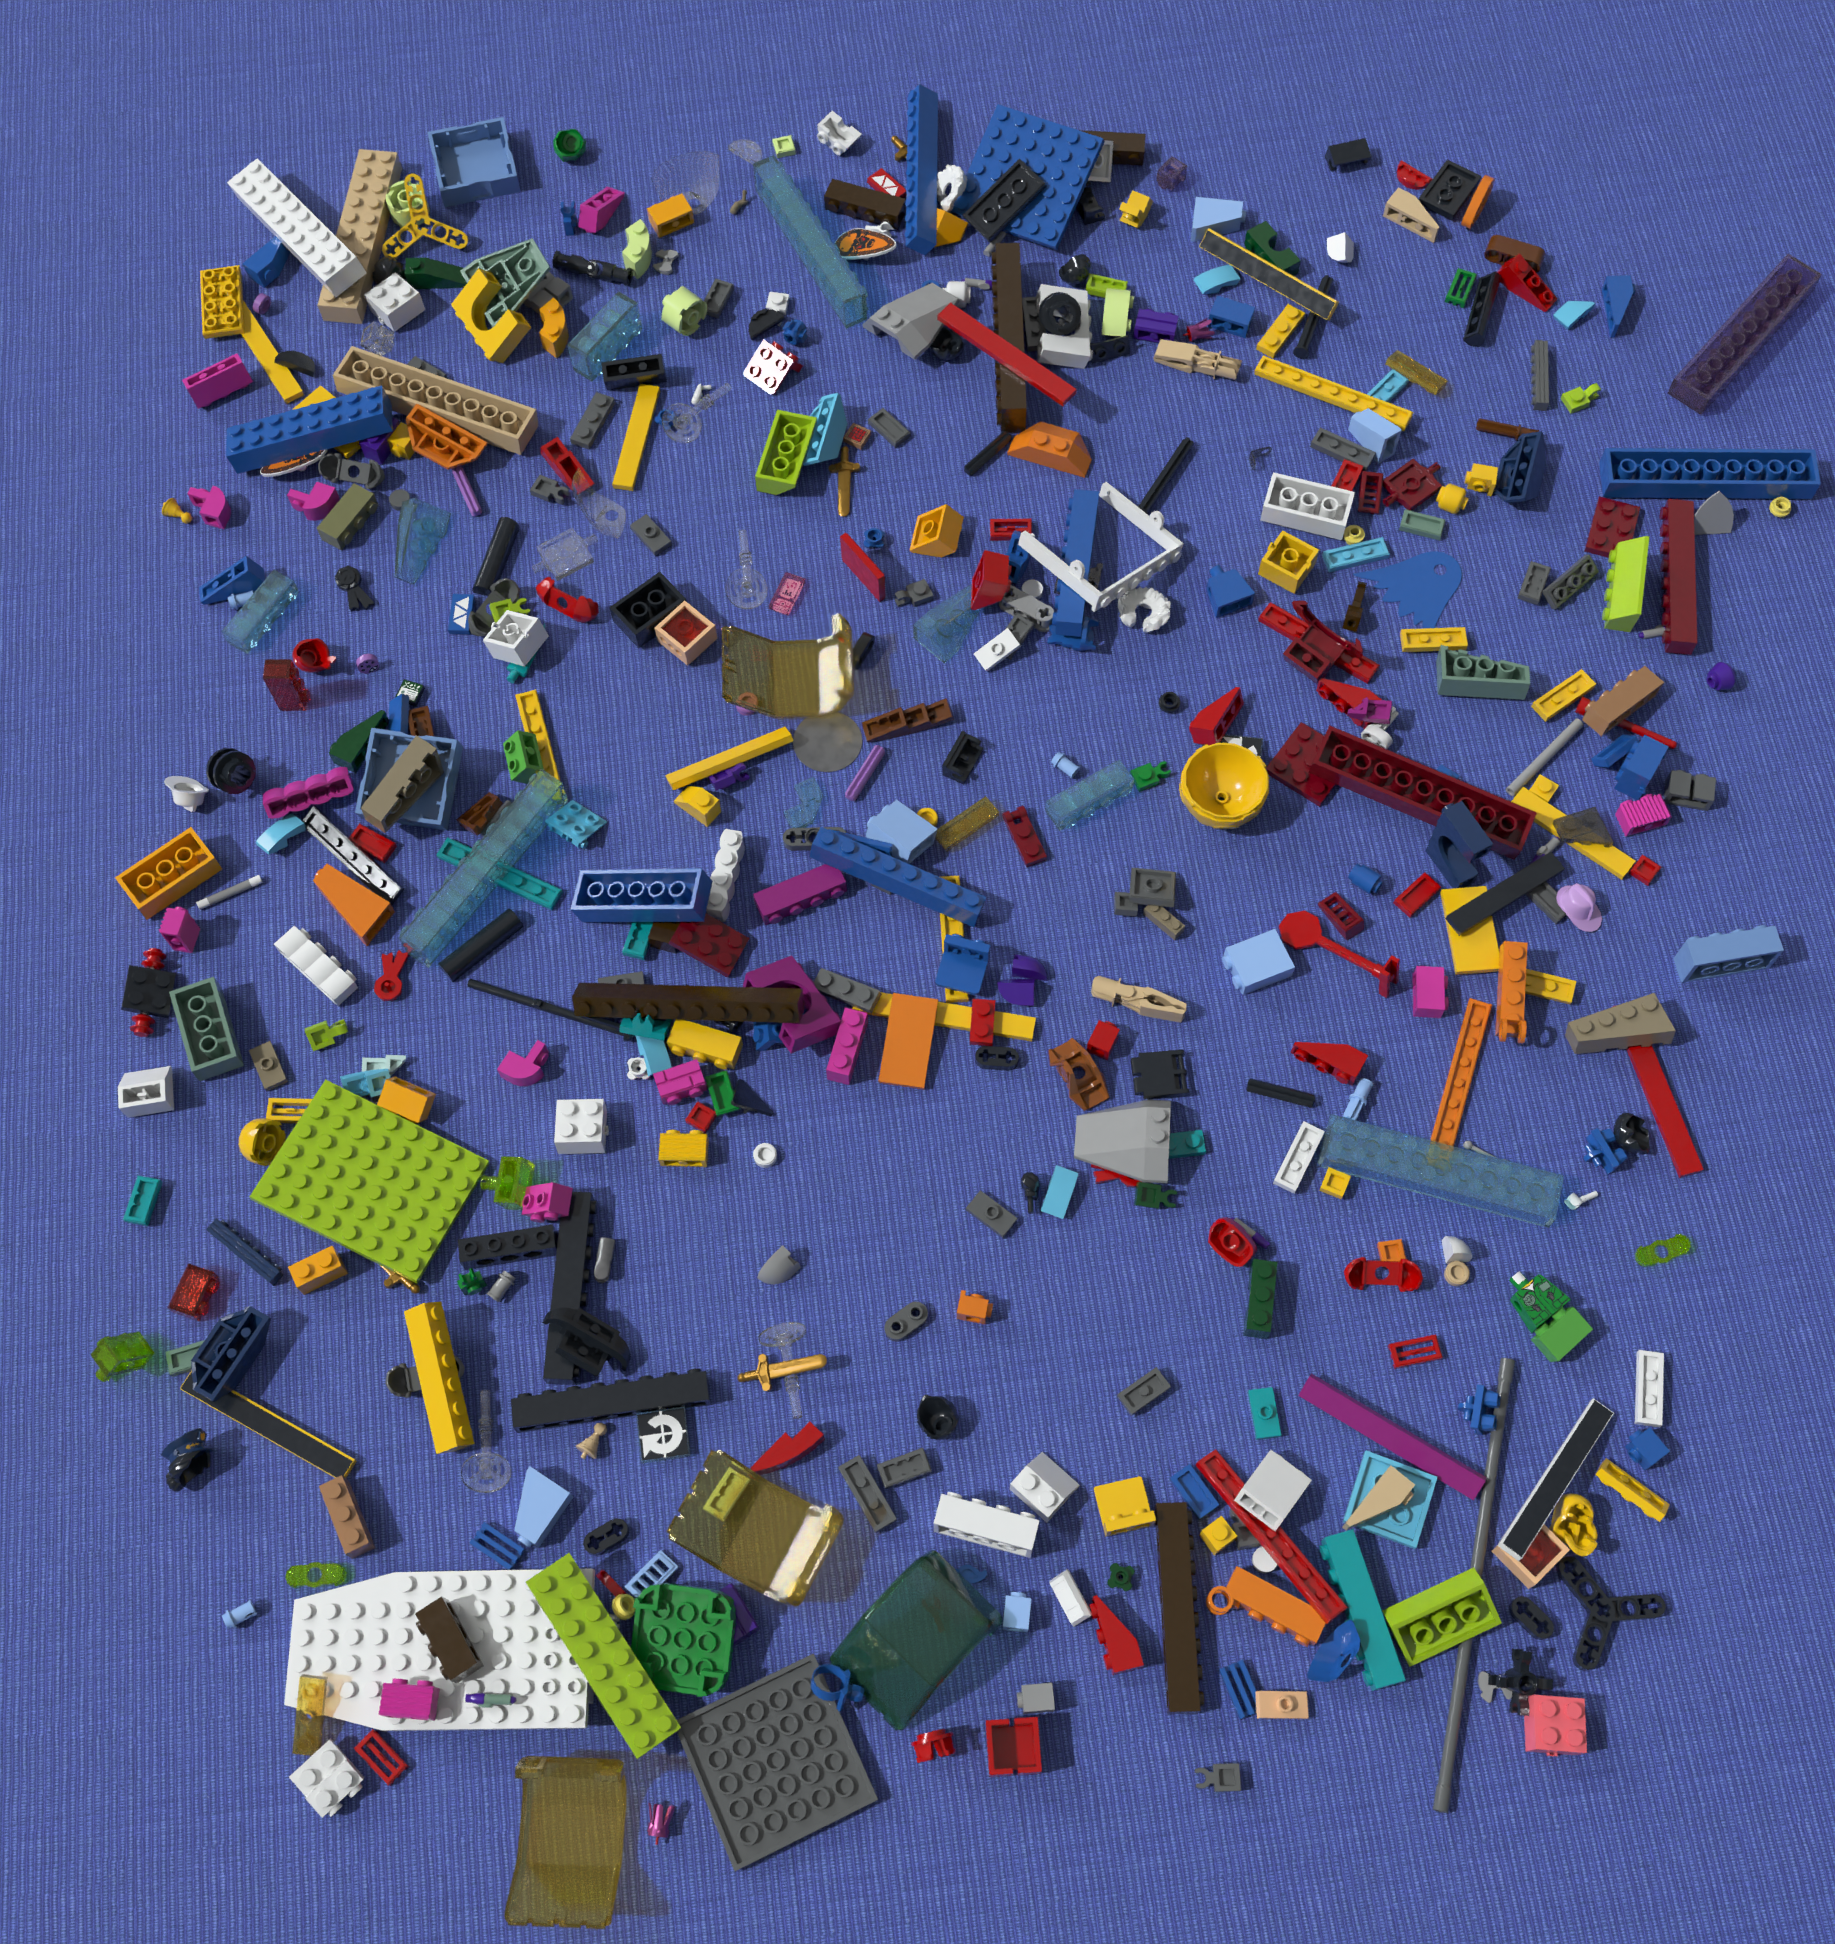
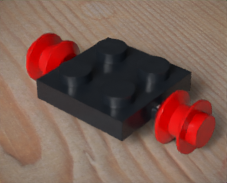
M150 948L148 951L143 952V956L147 958V960L141 962L144 967L132 965L128 967L121 1010L140 1013L132 1017V1021L136 1024L130 1027L134 1035L139 1037H147L148 1034L154 1032L150 1025L154 1024L155 1020L149 1015L168 1018L170 1012L171 997L169 992L173 991L176 973L161 971V969L165 968L161 960L166 959V955L157 948Z

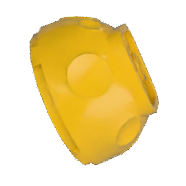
M1215 743L1209 746L1206 744L1197 749L1188 759L1181 773L1179 784L1180 796L1189 812L1200 823L1213 829H1234L1251 821L1260 813L1269 794V775L1266 765L1260 756H1256L1247 748L1235 743ZM1223 797L1225 800L1221 801L1218 798Z

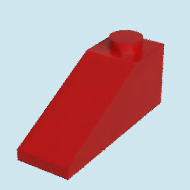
M1235 687L1197 714L1189 726L1194 743L1204 745L1220 743L1244 705L1240 687Z

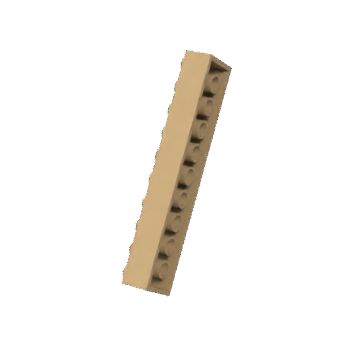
M359 149L336 237L357 257L367 273L336 298L324 285L322 286L318 308L323 321L363 323L368 304L364 294L372 288V272H374L375 264L379 260L390 218L386 193L388 195L390 187L399 182L402 172L397 152Z
M351 346L333 374L336 389L340 393L348 395L382 385L392 403V411L408 416L414 406L419 404L486 441L487 444L519 455L523 453L539 426L537 411L534 408Z

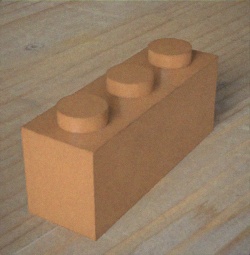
M341 1475L320 1485L319 1489L345 1554L354 1559L376 1548L349 1480Z

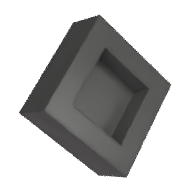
M1115 892L1114 915L1137 916L1138 904L1129 903V893Z

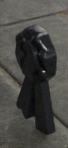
M347 565L338 569L335 581L339 589L347 592L348 606L351 612L355 609H361L358 600H360L366 610L369 606L375 605L372 599L359 587L362 577L356 568Z

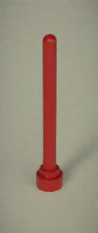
M1582 696L1575 713L1583 716L1587 712L1585 708L1591 700ZM1623 720L1617 725L1642 737L1646 735L1669 746L1668 748L1670 749L1677 747L1676 741L1630 721Z

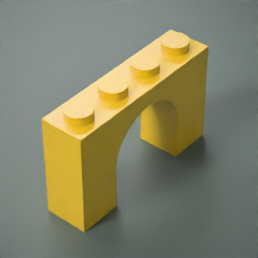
M478 268L451 305L456 311V316L466 325V330L474 336L475 343L485 352V357L492 362L504 363L531 329V326L521 313L508 309L492 329H487L484 313H486L489 303L502 286L493 273Z

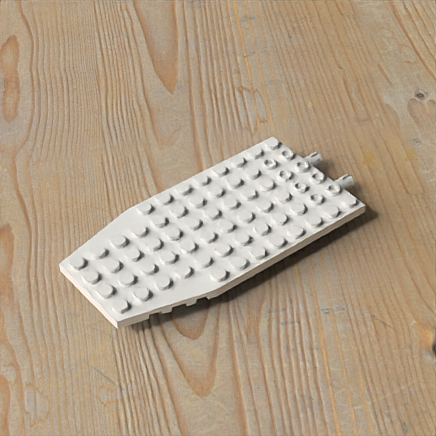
M544 1569L394 1572L294 1600L284 1705L382 1731L587 1729L588 1705L593 1704L594 1691L526 1585L527 1580ZM580 1569L594 1590L595 1570ZM441 1596L450 1601L484 1665L459 1683L446 1680L439 1669L442 1666L438 1657L434 1658L427 1645L430 1641L426 1635L423 1636L416 1626V1622L419 1620L415 1613ZM609 1614L619 1629L620 1624H617V1622H620V1619L615 1614ZM393 1678L408 1680V1685H417L418 1680L432 1681L434 1687L440 1688L435 1721L380 1716L378 1712L380 1710L383 1684L392 1683ZM475 1693L512 1694L516 1697V1702L512 1705H493V1707L487 1708L478 1707V1704L466 1703L465 1697L466 1694Z

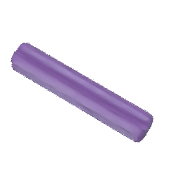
M462 465L452 468V473L471 515L474 517L481 515V507Z
M876 745L870 752L845 792V797L848 800L855 801L885 754L883 747Z

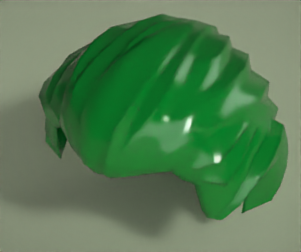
M576 129L559 131L553 140L554 151L563 162L577 160L585 152L586 140Z

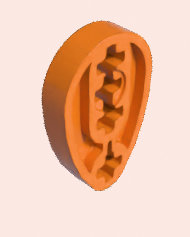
M1484 175L1466 210L1461 226L1471 229L1490 196L1495 178Z

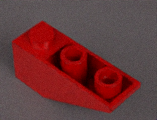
M1521 254L1505 262L1497 271L1501 276V283L1507 290L1543 312H1546L1558 299Z
M1324 678L1319 679L1316 689L1323 699L1330 701L1339 712L1345 713L1347 716L1348 710L1360 705L1366 697L1369 700H1382L1368 689ZM1350 717L1354 724L1364 729L1373 723Z
M1295 1042L1291 1053L1299 1061H1307L1314 1065L1318 1071L1329 1073L1335 1076L1336 1080L1340 1083L1351 1086L1354 1084L1368 1058L1367 1054L1348 1044Z
M1097 1595L1093 1596V1603L1089 1604V1608L1092 1613V1619H1097L1100 1629H1096L1099 1644H1104L1106 1654L1103 1655L1106 1670H1111L1112 1676L1142 1668L1144 1664L1137 1639Z

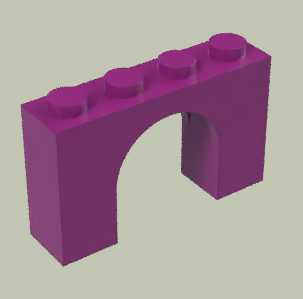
M792 955L746 973L743 987L803 989L804 1005L808 1012L802 1015L799 1023H782L779 1038L790 1053L837 1035L841 1023L839 1015L832 1010L825 996L821 995L815 987L813 980L809 979L803 971L801 964L797 963Z

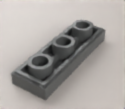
M1589 554L1580 558L1542 591L1551 609H1557L1599 572Z

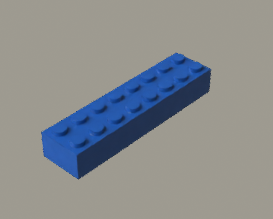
M381 385L302 408L292 409L284 413L274 414L248 423L234 425L227 428L226 457L236 473L239 474L392 432V403Z

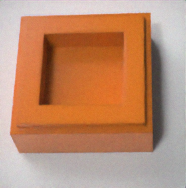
M1402 1239L1377 1243L1380 1261H1400L1401 1259H1406Z

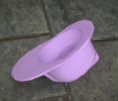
M1576 883L1573 886H1564L1557 892L1556 899L1558 905L1578 929L1585 932H1593L1601 926V912L1595 904L1596 897L1592 889Z

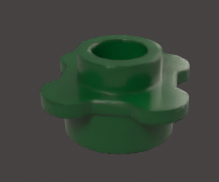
M1113 1563L1110 1566L1111 1576L1107 1581L1108 1586L1112 1589L1116 1587L1129 1591L1132 1588L1131 1576L1134 1575V1569L1131 1566L1121 1567L1117 1563ZM1119 1575L1123 1576L1122 1580L1118 1578Z

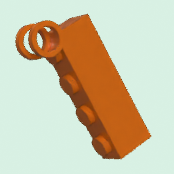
M1504 941L1500 946L1495 1036H1499V1042H1505L1506 1037L1518 1038V1043L1521 1044L1525 1042L1526 1021L1524 1020L1528 946V943Z
M1238 1566L1234 1569L1226 1587H1214L1206 1597V1607L1212 1614L1224 1615L1231 1607L1237 1610L1241 1607L1249 1612V1617L1259 1622L1265 1620L1271 1623L1273 1630L1281 1634L1287 1632L1295 1636L1294 1640L1306 1647L1309 1644L1314 1646L1317 1643L1326 1624L1311 1605ZM1214 1594H1222L1226 1598L1227 1606L1225 1608H1218L1213 1604L1212 1596Z

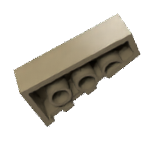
M415 736L361 807L366 821L386 833L444 773L437 748L419 736Z
M1655 993L1568 1022L1565 1037L1574 1054L1601 1052L1609 1048H1618L1619 1050L1627 1049L1628 1046L1641 1045V1047H1646L1655 1043L1671 1044L1676 1030Z

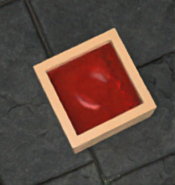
M683 601L655 627L657 641L687 666L717 639L715 625L686 601Z
M1543 1524L1520 1561H1517L1499 1546H1496L1492 1552L1530 1589L1570 1549Z

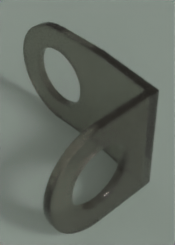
M1271 447L1259 448L1250 452L1249 462L1253 470L1256 468L1254 458L1268 455L1272 451ZM1266 449L1269 450V451L1266 452V453H1261L1263 450H1266Z

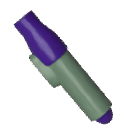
M475 1693L466 1694L465 1702L478 1704V1707L491 1708L493 1705H512L516 1702V1697L512 1694Z

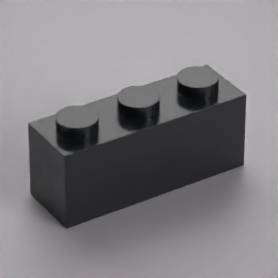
M662 354L601 362L607 391L635 387L640 384L649 385L667 382Z

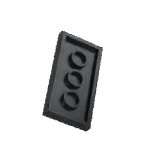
M1019 158L962 216L990 243L1047 187L1046 183Z

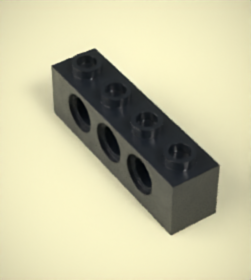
M552 1224L458 1239L459 1261L465 1270L556 1256L557 1231Z

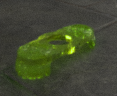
M1676 1234L1673 1238L1666 1240H1656L1651 1245L1637 1248L1635 1260L1640 1266L1644 1267L1657 1263H1667L1672 1258L1686 1254L1691 1248V1242L1689 1238L1682 1234ZM1658 1245L1664 1246L1668 1251L1667 1257H1658L1654 1251L1655 1247Z
M312 1562L308 1565L290 1567L286 1572L285 1578L287 1584L295 1589L297 1586H308L311 1588L320 1587L321 1585L338 1586V1584L341 1585L345 1581L347 1572L338 1563L321 1564L319 1562ZM312 1568H319L322 1575L317 1582H310L308 1579V1572Z

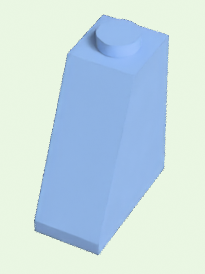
M1196 197L1191 241L1203 240L1208 228L1221 235L1239 231L1240 224L1245 222L1246 210H1242L1243 202Z
M1369 408L1355 413L1351 417L1348 429L1363 447L1376 452L1374 460L1377 464L1395 454L1402 431L1400 427Z
M530 1466L525 1476L514 1531L520 1535L517 1540L529 1548L532 1544L539 1548L574 1497Z

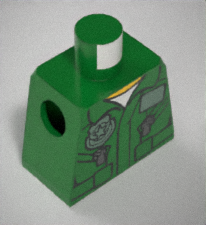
M1519 1271L1509 1279L1518 1290L1511 1297L1510 1301L1531 1333L1571 1300L1540 1274L1529 1281Z

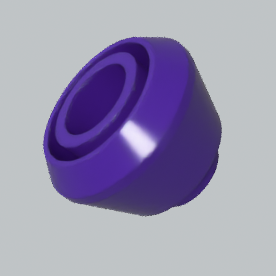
M1718 662L1708 672L1707 684L1714 690H1730L1735 685L1736 674L1729 664Z

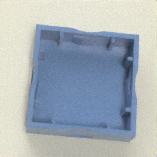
M504 117L480 121L467 126L450 127L428 132L444 207L521 192Z
M371 728L366 753V769L360 784L355 813L362 819H365L361 810L364 802L370 797L415 736L398 731ZM427 735L419 736L437 748L444 773L404 813L396 824L448 831L463 745L456 739Z

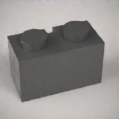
M1671 770L1665 780L1664 802L1665 804L1708 811L1714 802L1716 778L1709 777L1706 774L1691 776V773H1686L1683 770Z

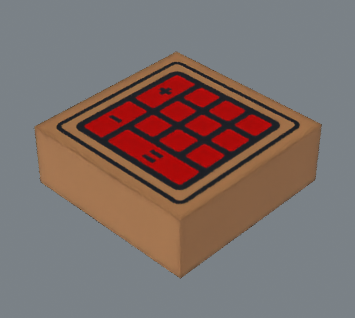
M853 423L843 437V442L862 450L871 436V430Z

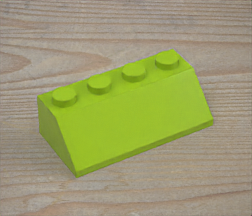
M777 410L755 475L757 491L778 495L796 487L817 417Z
M1648 536L1618 542L1615 549L1610 551L1608 562L1611 563V569L1608 570L1606 582H1609V588L1606 589L1604 601H1607V608H1604L1602 620L1605 621L1604 629L1631 632L1641 616L1649 545Z
M1474 1567L1382 1610L1409 1667L1502 1624L1485 1583Z

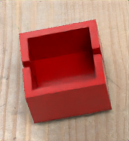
M1038 1717L1014 1718V1726L1009 1727V1719L986 1720L989 1777L1012 1776L1013 1770H1017V1775L1042 1773Z

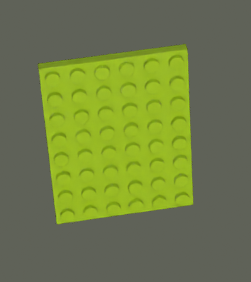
M325 1079L249 1197L252 1201L418 1284L490 1163L489 1160Z

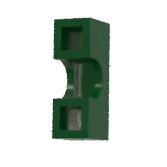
M1267 221L1246 231L1244 245L1247 250L1293 276L1298 274L1301 260L1290 248L1282 251L1273 250L1276 244L1277 233Z
M1253 1259L1251 1263L1248 1283L1249 1299L1245 1312L1243 1336L1268 1339L1271 1333L1278 1262Z

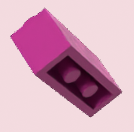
M237 353L182 380L198 409L207 407L213 401L225 398L230 393L243 389L253 382Z
M845 1008L827 1065V1080L850 1085L868 1025L867 1013Z

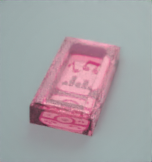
M785 572L769 604V609L789 616L805 584V578Z

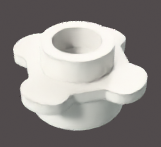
M637 1057L628 1060L629 1072L627 1076L630 1080L636 1078L646 1080L650 1077L647 1073L644 1058Z

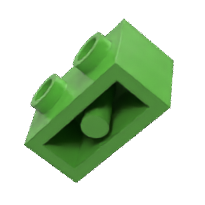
M517 730L503 743L511 781L530 784L544 772L536 734Z
M1561 1307L1552 1315L1553 1319L1548 1324L1543 1323L1534 1331L1536 1335L1531 1341L1550 1362L1560 1361L1593 1330L1574 1307Z

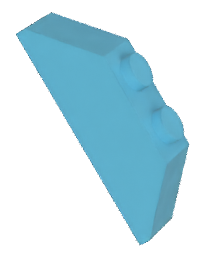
M839 393L822 396L819 401L820 404L810 415L817 417V422L803 462L804 466L838 457L847 427L846 416Z

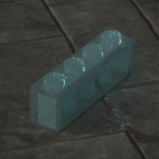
M273 570L221 631L227 643L246 654L252 648H255L260 638L270 630L275 620L282 616L290 602L296 599L299 591L294 580Z
M1119 759L1047 800L1045 812L1059 831L1064 828H1071L1081 818H1088L1102 806L1107 807L1112 804L1116 798L1127 796L1133 789L1134 778Z

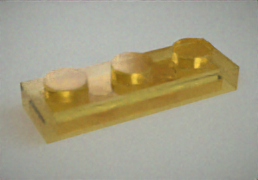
M1399 350L1390 355L1385 363L1391 369L1407 377L1409 381L1420 385L1427 392L1434 395L1443 390L1448 380Z
M985 796L938 828L935 839L947 852L998 817L999 811Z

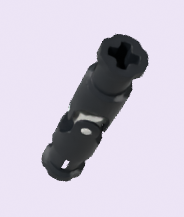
M558 250L553 255L552 264L554 269L563 268L575 274L588 273L589 277L609 282L618 281L624 283L625 286H629L632 282V268L624 269L617 267L616 264L595 259L588 261L582 256L575 254L570 256L562 254ZM598 263L603 266V271L601 275L596 276L600 270Z

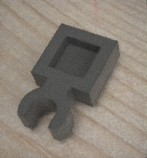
M540 474L530 489L531 495L547 502L554 498L558 504L565 503L564 498L560 495H570L568 488L559 487L557 481Z
M1230 1508L1229 1515L1236 1522L1231 1525V1528L1237 1535L1235 1542L1238 1551L1262 1546Z
M1239 1763L1212 1764V1772L1205 1768L1194 1770V1773H1201L1205 1776L1204 1783L1195 1784L1197 1789H1204L1209 1784H1213L1214 1792L1241 1791Z

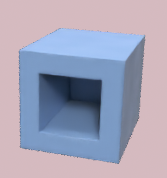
M1011 1592V1596L1006 1595L1002 1630L1028 1633L1031 1598H1026L1025 1593Z

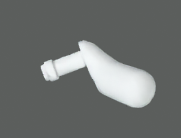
M699 384L694 392L691 403L698 405L702 397V390H710L711 385L701 386Z

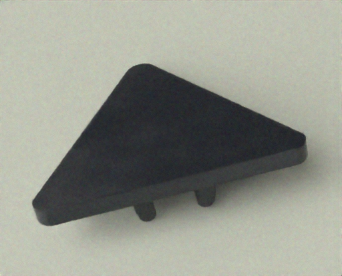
M742 1079L737 1081L731 1100L733 1106L745 1109L743 1111L744 1114L753 1111L768 1116L773 1115L774 1112Z

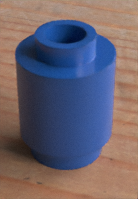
M1357 863L1348 876L1353 885L1368 894L1372 892L1377 893L1383 884V881H1381L1382 875L1364 864L1361 866Z

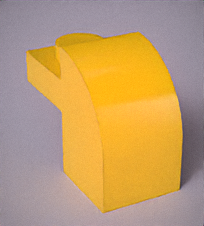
M1132 190L1127 204L1122 202L1119 208L1123 213L1120 221L1136 228L1141 227L1149 213L1153 200L1146 195Z

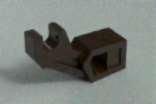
M1358 582L1353 603L1348 605L1342 629L1357 632L1363 608H1360L1367 583Z

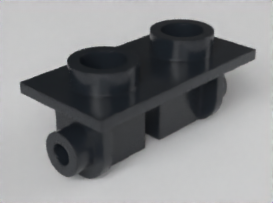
M1129 335L1119 336L1118 338L1098 343H1090V349L1093 350L1091 363L1130 354Z

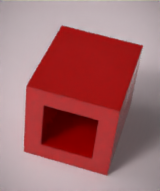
M1099 1020L1088 1041L1087 1050L1093 1055L1108 1060L1119 1038L1120 1029L1109 1021L1103 1022Z

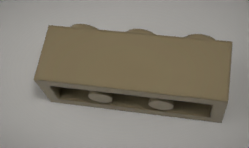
M1147 905L1144 908L1143 915L1174 941L1184 932L1185 925L1162 906Z

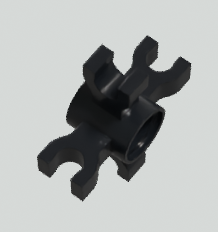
M1512 1648L1513 1668L1508 1669L1504 1675L1489 1674L1488 1685H1496L1498 1688H1506L1512 1691L1509 1712L1529 1716L1528 1696L1533 1695L1537 1689L1553 1690V1679L1535 1676L1529 1672V1665L1532 1659L1531 1651Z

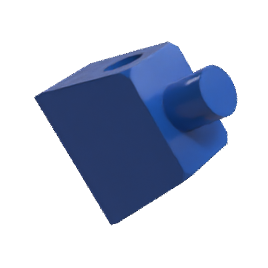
M1220 565L1210 569L1209 572L1212 577L1208 579L1206 590L1216 618L1253 604L1255 593L1237 570L1232 569L1224 572Z

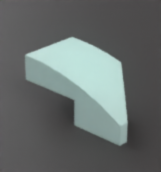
M386 1055V1058L362 1057V1072L388 1069L391 1077L405 1063L406 1056Z

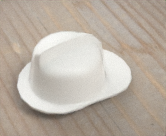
M171 776L164 780L166 786L172 791L174 803L183 806L191 812H195L197 806L202 805L205 793L209 791L198 781L188 777Z

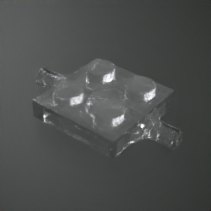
M571 528L536 546L542 561L531 567L535 574L547 569L559 581L594 562L592 555L588 551V546L598 542L595 534L583 539Z

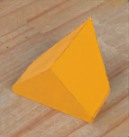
M937 208L935 247L958 241L961 242L969 223L947 211Z

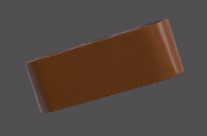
M1493 235L1488 242L1484 256L1490 262L1504 265L1511 258L1521 254L1532 269L1538 273L1546 253L1541 247L1502 235Z

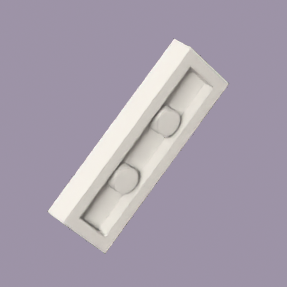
M1303 1121L1273 1184L1295 1194L1325 1131Z
M1644 1350L1637 1351L1635 1424L1653 1427L1662 1426L1664 1353Z

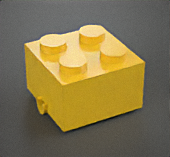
M1282 530L1274 543L1271 542L1269 544L1268 551L1261 560L1258 575L1295 594L1315 566L1319 549Z

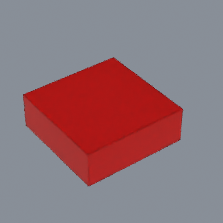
M1642 854L1628 874L1648 886L1661 869V866Z
M697 1101L685 1121L706 1134L717 1115L714 1110Z

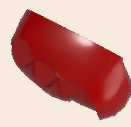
M1228 1217L1219 1218L1210 1227L1208 1243L1216 1253L1233 1266H1244L1257 1252V1246L1253 1239L1233 1219Z

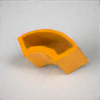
M553 297L539 309L544 325L539 335L542 347L555 358H558L566 348L569 333L563 308Z

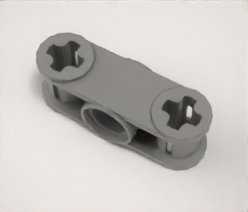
M1011 585L1009 592H1005L1002 601H999L1000 609L1012 616L1019 613L1035 624L1034 628L1040 632L1050 631L1049 626L1052 624L1053 608Z

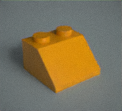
M947 504L919 515L909 551L940 558L956 552L964 517Z

